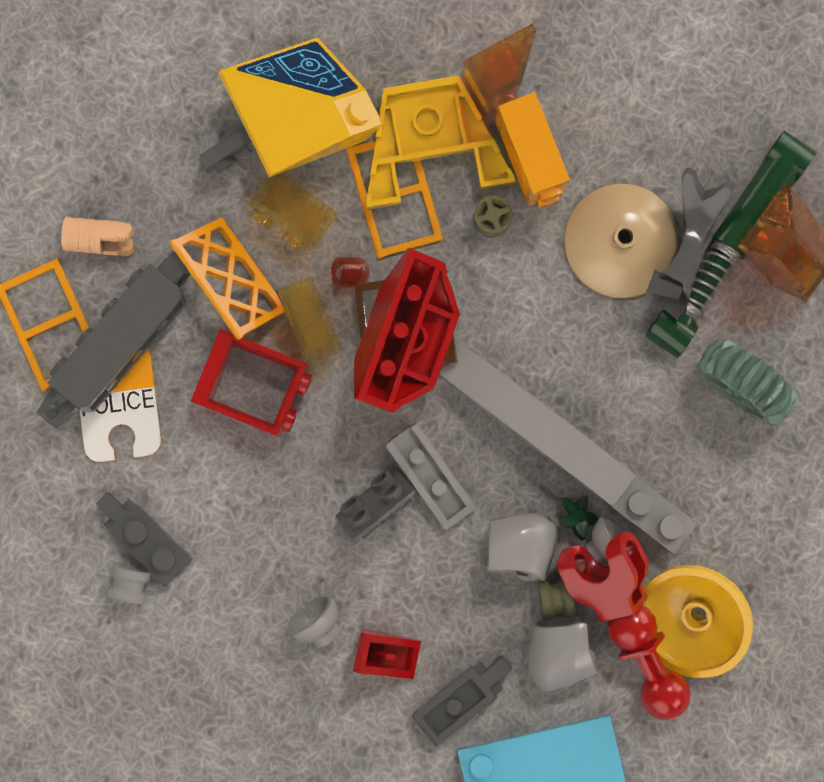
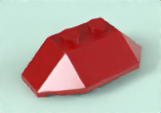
M407 248L380 286L354 359V399L393 413L400 409L401 406L435 388L460 316L444 262L412 248Z

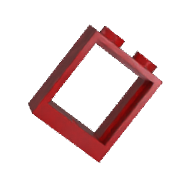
M220 329L191 402L281 437L283 430L286 432L291 431L298 411L292 409L297 395L305 396L312 375L307 373L309 368L307 363L244 338L237 340L232 333ZM234 347L295 371L274 424L213 400Z

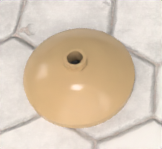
M631 184L604 186L584 197L571 213L564 235L566 257L577 278L591 290L612 298H632L645 294L654 270L662 272L668 269L679 251L680 241L676 220L668 206L651 191ZM621 231L629 232L632 237L631 242L628 244L621 243L618 239V233Z

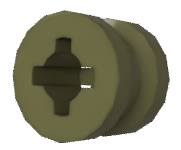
M493 195L481 199L474 211L473 221L475 228L486 237L501 236L510 227L513 216L512 208L508 201L499 196Z
M562 579L554 584H549L546 581L538 582L539 599L544 621L552 620L555 615L563 614L566 617L575 616L574 599L569 595Z

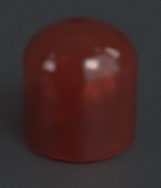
M335 258L331 267V277L333 284L337 288H355L356 285L367 283L370 270L363 258ZM338 268L341 271L340 279L335 275Z

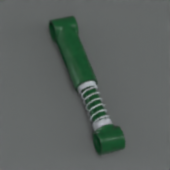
M785 130L781 133L746 189L712 236V241L714 242L713 246H711L712 251L706 252L707 259L700 262L702 267L698 269L686 313L677 320L662 309L647 331L646 338L676 358L682 354L699 328L696 321L700 318L701 308L706 309L705 302L707 299L712 300L710 297L713 291L717 292L716 286L719 282L723 283L722 277L724 274H729L728 268L730 265L734 266L738 259L744 260L787 193L817 153L815 150Z

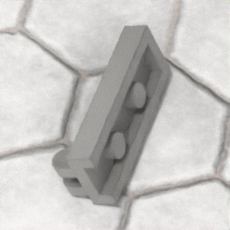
M417 422L407 426L401 433L393 436L384 444L445 531L477 509Z

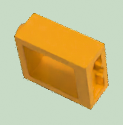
M533 92L498 106L495 124L527 205L531 206L537 203L539 208H545L561 200L560 196L564 194L570 178L536 93Z

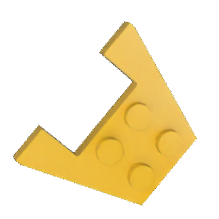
M459 75L383 88L379 113L382 125L377 129L366 198L367 210L401 204L395 165L473 151L480 190L515 184L514 174L508 168L498 145L491 137L481 114Z

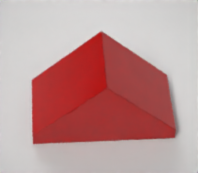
M362 628L353 672L414 679L421 641Z

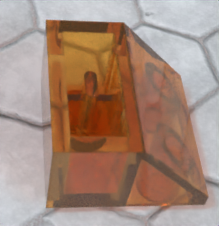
M784 184L738 247L773 287L806 302L824 278V228L794 190Z

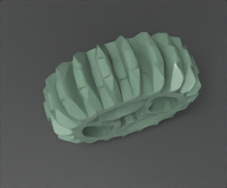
M718 338L701 355L702 358L697 366L700 375L705 378V381L755 419H759L763 423L777 426L785 418L788 419L794 411V406L799 399L792 384L787 382L784 376L776 372L773 367L765 363L763 359L755 356L751 351H747L741 345H736L731 340Z

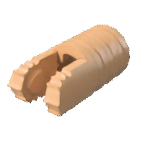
M67 216L64 219L61 237L63 251L115 256H131L135 252L133 239H130L134 235L133 228L128 222Z

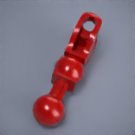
M623 532L613 536L605 551L609 567L596 562L584 546L577 545L564 548L557 561L559 574L573 599L595 611L600 622L608 621L607 628L610 639L616 646L623 649L619 654L620 660L636 659L645 678L640 690V699L644 709L651 716L660 720H673L681 716L690 704V687L679 673L665 669L656 650L665 638L663 632H657L658 625L655 615L648 607L642 605L647 599L643 581L648 574L649 561L636 536L631 532Z

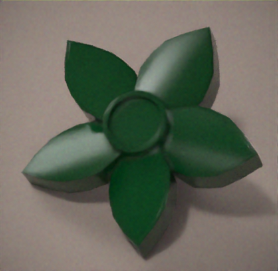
M587 495L579 498L576 503L568 497L561 498L563 507L568 514L561 518L560 526L572 527V531L581 541L586 540L589 534V526L594 525L599 520L594 513L586 512L588 506Z

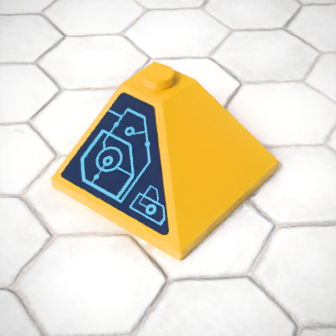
M318 37L222 69L218 73L269 177L366 141L382 125L365 88Z

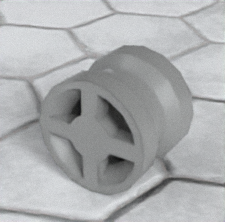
M113 565L111 574L114 577L113 584L107 588L106 597L123 602L144 604L146 596L143 593L145 583L149 582L151 573Z

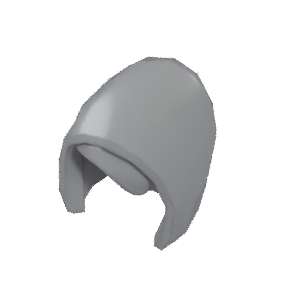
M536 513L514 514L510 517L491 520L488 532L487 572L514 573L520 579L528 582L534 580L545 581L555 553L558 537L557 526L546 517Z
M575 614L572 617H566L565 615L555 616L552 620H540L533 623L528 651V670L533 681L544 692L553 693L566 689L597 675L598 669L595 666L597 658L595 653L589 649L587 624L580 622L579 614Z

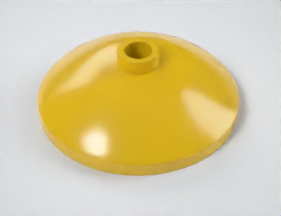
M681 565L668 568L649 581L644 588L647 599L642 605L648 607L655 615L658 625L657 632H663L665 638L656 648L665 668L675 671L682 676L709 678L726 673L742 660L752 640L753 617L746 598L732 581L712 569L696 565ZM700 607L704 609L706 615H698L694 608Z

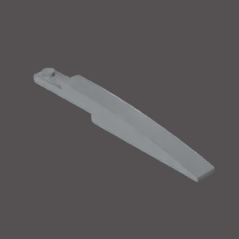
M455 338L458 363L442 366L439 373L442 379L546 459L557 465L672 555H675L698 523L640 480L634 472Z

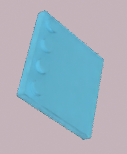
M609 714L457 749L465 782H626Z

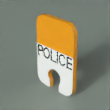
M149 349L95 412L83 413L80 410L84 450L91 460L95 462L115 460L114 448L109 442V434L118 425H127L134 431V458L149 456L158 451L161 445V433Z

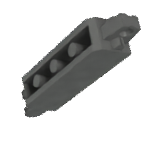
M172 251V254H169V257L165 258L157 268L149 264L144 270L138 269L126 284L128 289L120 299L113 298L105 306L101 313L103 318L94 329L89 327L80 335L75 344L78 348L68 359L63 357L52 368L50 372L52 378L47 382L52 388L37 410V413L50 425L58 428L79 409L83 413L95 412L185 307L184 294L180 287L188 279L187 276H190V272L176 252Z

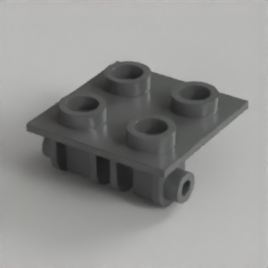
M396 467L391 471H383L372 480L370 488L360 496L355 495L347 499L342 504L340 512L335 515L354 543L360 538L365 539L379 527L377 524H383L387 516L390 515L392 517L394 515L393 511H399L416 494V491Z

